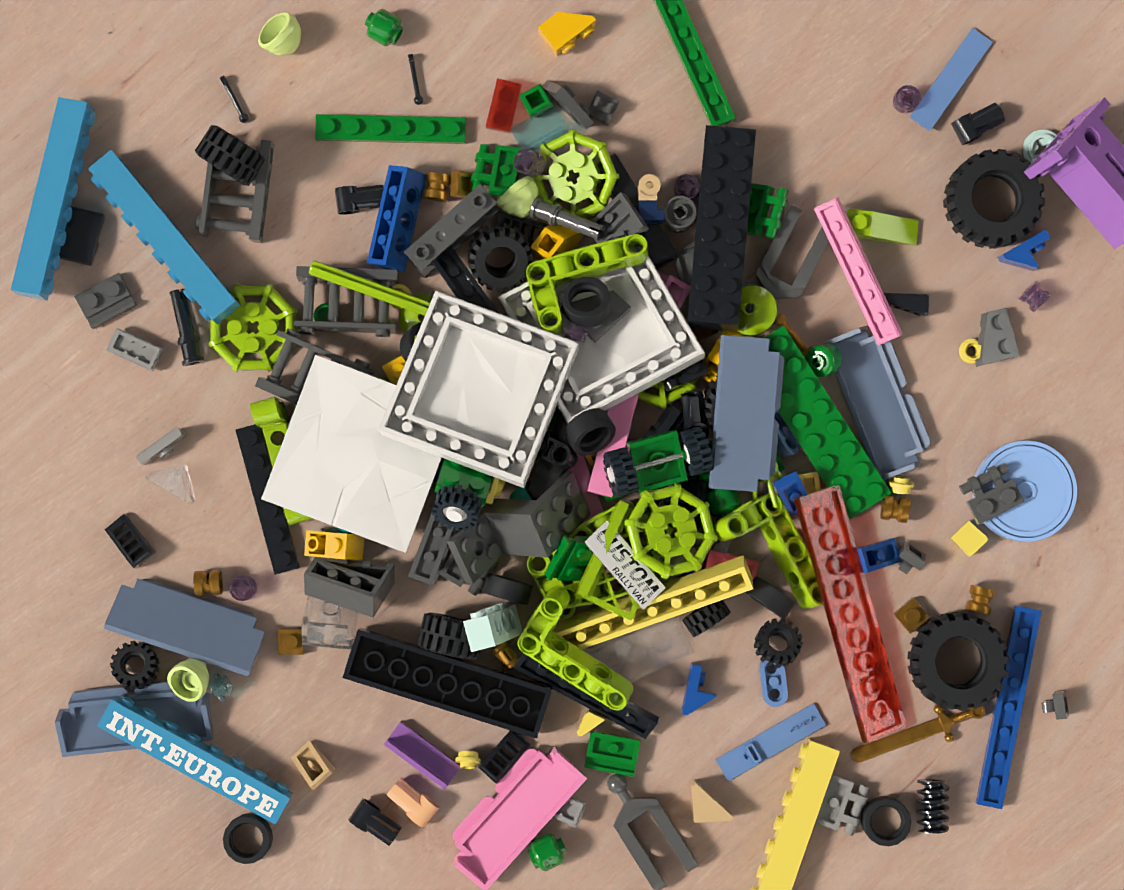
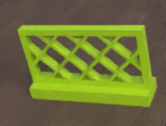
M621 500L615 505L608 520L609 525L605 532L606 554L616 532L621 534L623 529L625 534L621 537H627L632 548L628 530L624 523L634 509L628 507L629 504ZM643 514L639 521L645 523L649 516ZM668 526V529L665 530V534L671 535L673 528ZM650 550L652 557L659 561L661 554ZM593 553L574 596L582 600L586 599L632 621L639 604L628 592L614 595L610 581L616 580V578L608 579L605 570L606 566ZM601 575H603L604 580L599 582ZM606 583L610 598L601 600L592 596L596 586ZM629 594L632 602L629 613L619 609L617 598ZM612 600L613 605H611V604H609V603H607V602Z

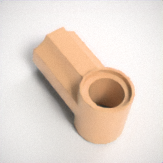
M402 778L397 781L387 794L389 798L406 811V815L414 823L422 828L439 809V806L425 794H420Z

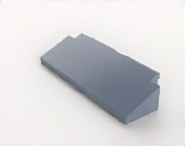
M866 326L823 342L836 346L842 355L841 367L835 374L868 457L882 479L891 478L920 466L917 453L926 450V447L931 443V439L914 397L911 394L905 395L902 388L906 386L907 379L891 340L878 345L875 337H870Z
M721 335L711 452L713 467L710 471L709 488L757 492L758 479L769 480V477L775 473L779 424L774 420V416L781 405L784 358L780 355V352L769 351L768 338Z
M137 579L134 588L121 585L104 625L106 630L248 677L262 649L265 635L264 631L255 629L257 618L250 612L211 599L201 600L195 598L192 593L150 579Z
M168 681L151 682L152 684L149 686L143 685V689L136 687L135 690L129 691L124 686L74 691L68 703L69 708L59 709L55 720L62 757L138 749L97 726L111 699L116 695H124L134 701V705L141 709L143 707L151 709L157 714L156 717L163 721L170 720L179 726V730L186 734L192 732L198 735L201 741L213 740L209 693H205L197 701H185L173 692Z

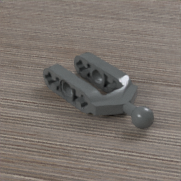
M792 204L782 221L780 230H777L775 239L772 240L755 273L761 286L768 290L775 300L799 298L829 243L823 227H821L792 285L770 275L802 213L801 209Z
M621 774L611 775L607 781L608 789L612 793L618 794L623 802L613 826L653 890H662L667 885L628 824L648 810L687 872L698 867L697 861L657 798H632L626 789V778Z

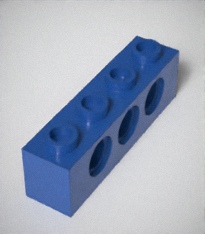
M389 165L367 263L382 269L405 272L408 256L404 251L411 246L427 175L409 167Z

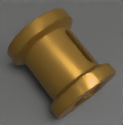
M509 640L490 651L491 655H495L503 666L502 670L504 673L514 667L518 659L509 645Z

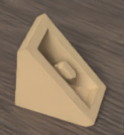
M310 740L291 757L312 790L317 788L336 769Z
M695 780L692 781L691 798L694 823L731 821L733 818L732 814Z

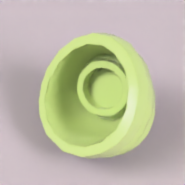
M282 12L276 14L263 26L258 39L259 45L275 55H290L294 53L301 40L300 24L296 17L290 13Z
M527 175L516 181L497 199L496 202L499 208H502L509 215L519 218L529 216L531 205L535 198L538 197V188L534 179Z
M187 659L175 665L167 677L170 688L179 698L185 701L194 702L201 699L205 695L209 684V673L206 663L197 659Z

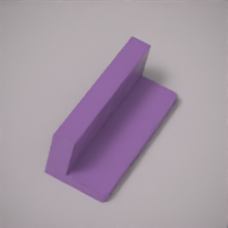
M402 721L384 743L387 748L443 789L447 788L460 769V764L456 763L455 760Z

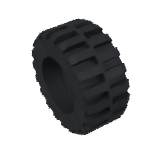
M991 149L984 150L980 154L976 153L969 157L950 176V181L944 191L946 198L943 200V207L947 208L948 211L945 216L947 221H952L954 225L952 227L953 231L956 234L960 232L963 235L962 239L967 243L972 241L977 247L983 248L988 246L989 249H995L1000 246L1005 247L1023 238L1035 227V223L1040 220L1042 215L1040 210L1045 206V198L1041 194L1045 191L1044 184H1039L1037 180L1040 174L1032 179L1028 178L1024 171L1030 166L1031 162L1027 159L1024 161L1020 160V154L1015 152L1007 154L1005 149H998L995 152H992ZM988 176L1000 178L1013 190L1016 201L1015 210L1008 219L1001 222H992L983 218L976 211L972 202V189L982 178Z
M944 613L939 617L929 619L925 626L922 625L917 630L918 635L916 638L913 637L910 642L912 648L911 652L908 651L907 659L910 660L908 670L909 674L913 677L912 681L915 687L921 691L924 697L947 709L967 711L968 708L976 709L982 707L983 702H990L995 698L993 694L996 691H1001L1004 686L1001 684L1004 677H1008L1009 671L1006 670V664H1009L1010 660L1005 652L1007 649L1005 641L1001 640V634L996 628L991 627L989 622L966 613ZM963 637L972 641L980 653V666L977 674L969 682L962 685H953L944 681L937 673L935 666L936 654L941 645L948 639Z

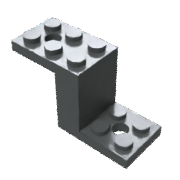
M565 472L537 500L495 498L492 504L486 503L481 508L477 524L472 529L469 527L466 531L461 528L447 543L465 583L474 584L502 555L549 557L558 548L563 536L569 537L591 513L574 473Z

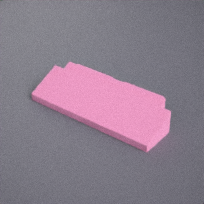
M555 746L547 755L539 748L537 750L534 748L527 749L496 784L495 788L498 794L494 798L485 796L453 831L452 836L455 840V846L461 850L454 858L455 866L481 889L487 890L585 782L587 777Z

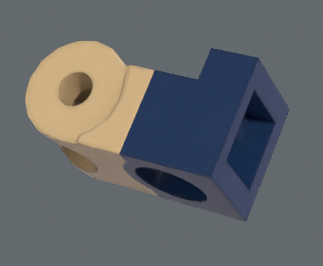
M653 174L644 175L639 181L638 213L646 224H663L665 220L664 210H657V195L659 194L661 184L658 177Z

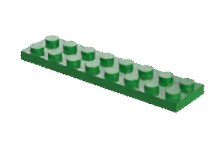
M784 325L764 336L763 338L769 339V351L780 352V355L784 358L781 405L778 412L844 514L850 520L884 499L885 495H890L891 491Z

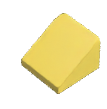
M967 521L951 537L967 556H972L989 540L970 521Z
M586 710L577 730L578 736L582 737L605 721V717Z

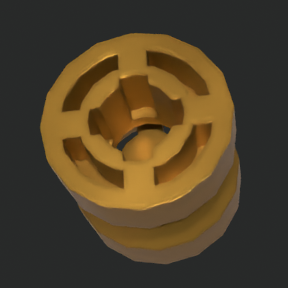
M427 172L426 181L429 187L424 190L423 198L447 202L449 193L445 189L451 183V176L443 173Z
M885 495L881 504L880 519L890 520L891 518H896L898 522L907 523L911 500L903 497L897 500L892 495Z
M212 570L210 573L195 571L193 576L195 595L204 596L206 593L221 595L223 593L221 570Z
M971 585L969 593L973 600L967 601L965 609L990 615L992 607L988 602H991L994 598L996 591Z

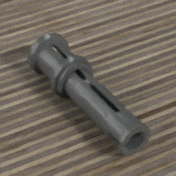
M538 196L530 208L531 218H541L548 221L551 226L562 225L598 241L603 237L599 235V232L604 234V225L564 211L562 205H552Z

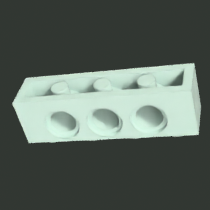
M507 602L492 605L491 607L471 613V619L463 621L471 652L497 646L523 633L516 605L507 606Z

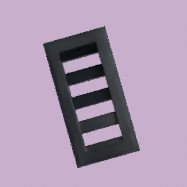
M499 212L497 219L498 227H502L505 221L510 222L509 228L515 226V223L520 224L519 233L524 232L525 225L530 226L526 239L530 247L535 242L532 241L534 229L540 228L539 236L543 229L548 226V224L519 218L503 212Z
M884 293L890 307L925 317L928 315L929 296L927 294Z
M126 514L120 516L104 529L133 568H138L156 553ZM125 523L127 527L116 535L114 531ZM131 531L133 535L122 542L120 539ZM136 539L138 543L128 550L126 546ZM142 547L144 551L134 557L133 553Z
M509 731L478 765V768L497 784L531 744L519 733ZM510 738L521 746L519 751L508 742ZM503 746H506L514 754L512 758L501 749ZM497 753L508 762L505 766L494 757ZM490 761L501 770L498 774L487 765Z

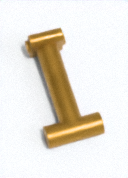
M778 314L773 324L778 327L784 325L805 358L807 352L813 346L808 347L786 321V316Z

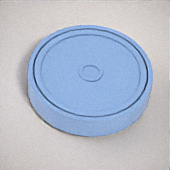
M1036 441L1011 442L990 452L980 463L975 477L986 473L987 469L992 466L997 467L1005 463L1009 472L1001 476L1003 483L1013 479L1025 502L983 523L995 534L1009 540L1021 542L1042 540L1059 531L1071 517L1077 500L1076 479L1067 460L1052 447ZM990 481L982 485L981 490L984 493L995 486Z

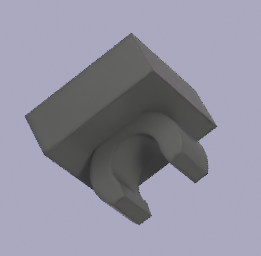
M597 91L588 108L591 113L589 116L609 125L619 105V101Z
M906 541L903 543L899 550V557L902 558V562L899 563L898 569L905 574H908L913 566L921 570L926 563V554Z
M1065 690L1055 691L1052 694L1053 700H1045L1041 703L1043 713L1055 712L1056 720L1068 718L1069 709Z

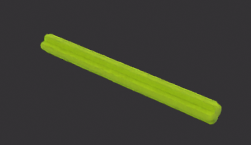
M315 260L312 261L309 268L310 275L424 316L431 303Z

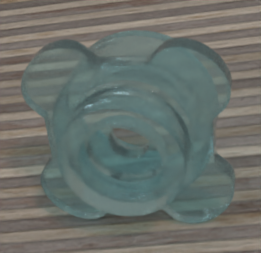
M215 673L214 680L210 684L211 692L215 697L218 696L220 702H225V696L232 694L231 682L226 675L220 677L219 673Z

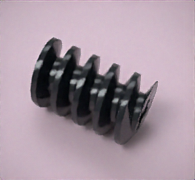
M937 779L917 780V783L924 785L923 789L917 790V793L924 795L923 799L917 800L918 804L924 806V809L917 810L916 812L924 816V819L916 821L917 824L924 826V829L918 830V832L940 834L949 831V827L942 824L949 820V817L943 814V812L949 810V806L943 804V802L949 800V796L942 792L950 789L949 785L942 783L945 781Z

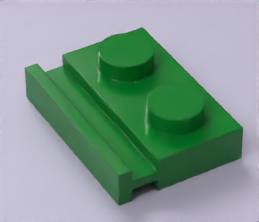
M563 536L544 573L549 581H552L553 578H557L558 581L580 580L593 555V551L585 543L590 536H573V538Z
M591 730L584 768L634 777L640 740Z

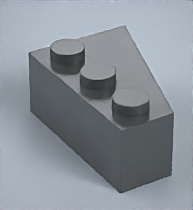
M315 557L304 573L305 595L373 618L395 584V563L387 562L386 566L371 565V561H363L362 564L347 563V559Z

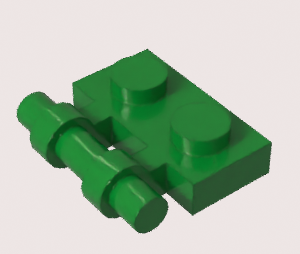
M480 144L479 152L475 155V162L477 163L475 173H472L471 183H473L472 191L479 184L482 186L489 185L488 191L490 195L502 196L517 181L522 150L517 147L497 145L495 154L489 153V145ZM493 164L492 174H485L486 165Z
M751 183L747 235L761 237L764 227H767L765 237L775 239L777 230L781 228L782 222L780 219L783 208H786L788 200H786L787 189L779 188L775 197L773 196L775 188L768 185ZM770 205L774 206L771 217L767 218Z

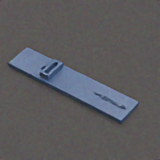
M972 28L909 118L930 132L993 42Z
M813 703L718 757L716 761L726 779L730 781L823 728L826 724Z

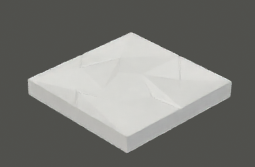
M634 246L630 249V251L638 253L643 248L640 246ZM649 256L641 264L627 267V269L623 267L606 272L605 275L594 277L601 280L608 287L609 291L614 290L631 306V310L596 343L576 325L572 324L561 312L564 329L559 336L579 343V350L557 403L567 424L583 411L593 408H600L606 411L705 358L704 350ZM587 259L582 262V265L590 266L594 261ZM541 274L533 279L540 280L544 277V274ZM528 282L498 297L508 317L541 329L532 303ZM569 283L558 285L555 288L560 308L562 306V293ZM584 292L574 297L572 302L597 294ZM549 319L545 325L549 327L554 326L557 320Z
M435 291L379 426V434L524 488L579 350V343Z
M315 355L261 499L406 553L442 457L379 434V426L396 385Z

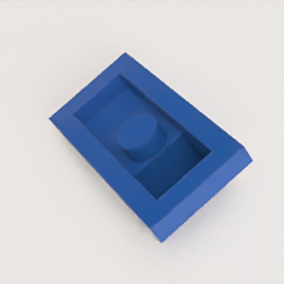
M1045 229L998 257V260L1005 264L1035 271L1039 266L1029 250L1034 254L1046 247L1044 242L1051 237Z
M796 471L773 482L790 517L813 506Z
M896 538L857 547L864 573L902 562L899 557Z
M691 663L681 709L683 715H689L717 696L715 693L698 690V686H703L706 674L705 671H702V665Z

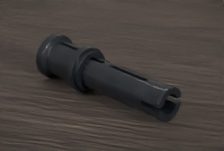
M176 289L170 291L169 294L180 336L177 344L181 346L183 354L182 366L200 364L205 360L201 356L198 345L200 338L194 333L187 298L183 293L185 289H180V291Z

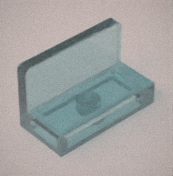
M555 106L536 117L529 118L512 127L511 132L525 156L539 148L543 142H550L567 133L568 126L564 119H561Z

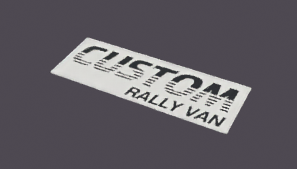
M606 521L585 543L644 610L665 589V586L646 565L632 558L634 555L632 548L618 532H616L606 554L605 532L609 525V522Z

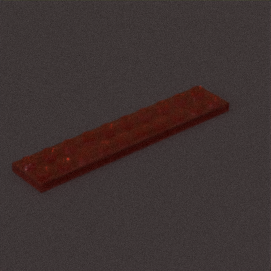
M838 484L794 498V502L862 743H869L903 729L907 725Z

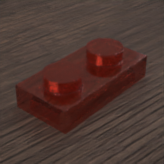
M497 78L485 126L486 129L507 134L511 133L522 84Z

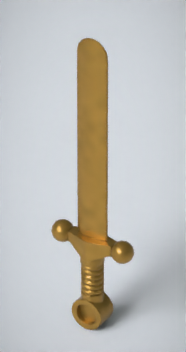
M936 704L933 710L938 714V718L857 747L852 751V759L855 762H863L941 732L945 733V741L950 743L954 740V735L950 733L951 726L971 718L981 719L985 715L984 706L976 709L969 708L967 711L947 717L943 714V707Z

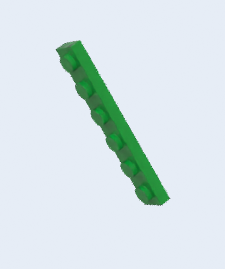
M654 0L711 126H722L735 120L736 117L683 1Z
M316 114L315 140L465 144L466 118Z

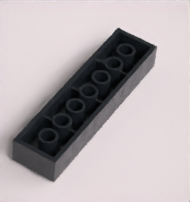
M706 125L687 318L690 328L737 332L756 129Z
M364 628L357 629L342 677L536 739L552 692V688L457 657L432 652L418 645Z

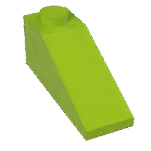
M847 209L845 211L858 240L916 246L919 220L865 210Z

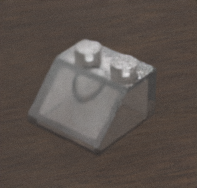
M308 596L301 624L302 645L351 650L356 633L358 612Z

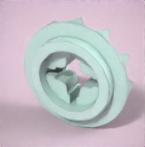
M1037 130L1029 134L1024 140L1022 148L1024 160L1027 159L1032 163L1039 156L1038 154L1034 155L1038 149L1037 144H1040L1042 147L1047 146L1057 135L1049 130Z

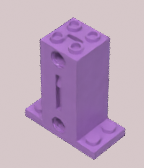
M1104 97L1072 118L1024 173L1029 179L1034 178L1038 174L1044 176L1049 173L1108 243L1116 249L1124 244V146L1102 121L1106 117L1104 112L1111 105Z

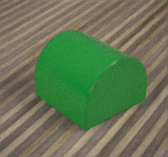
M541 83L519 95L520 101L530 119L553 107Z

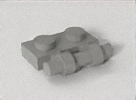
M832 774L815 823L838 831L840 822L847 823L844 833L853 836L856 827L860 825L861 819L859 818L863 806L867 805L869 799L867 795L870 788L860 784L858 793H853L851 791L854 782ZM848 800L854 802L850 815L844 814Z

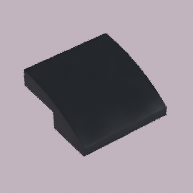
M71 206L72 217L66 224V241L61 246L60 259L92 266L99 246L98 238L105 221V216L102 213Z

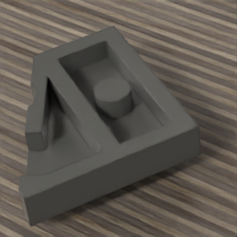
M622 192L592 220V222L605 226L604 234L599 232V235L603 237L599 241L595 240L596 243L639 234L649 229L627 195Z

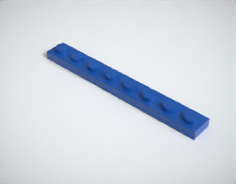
M1014 606L1007 649L1005 651L1010 660V663L1006 664V670L1009 673L1008 677H1004L1002 680L1003 688L1000 692H997L975 802L978 805L997 809L1003 808L1041 610Z

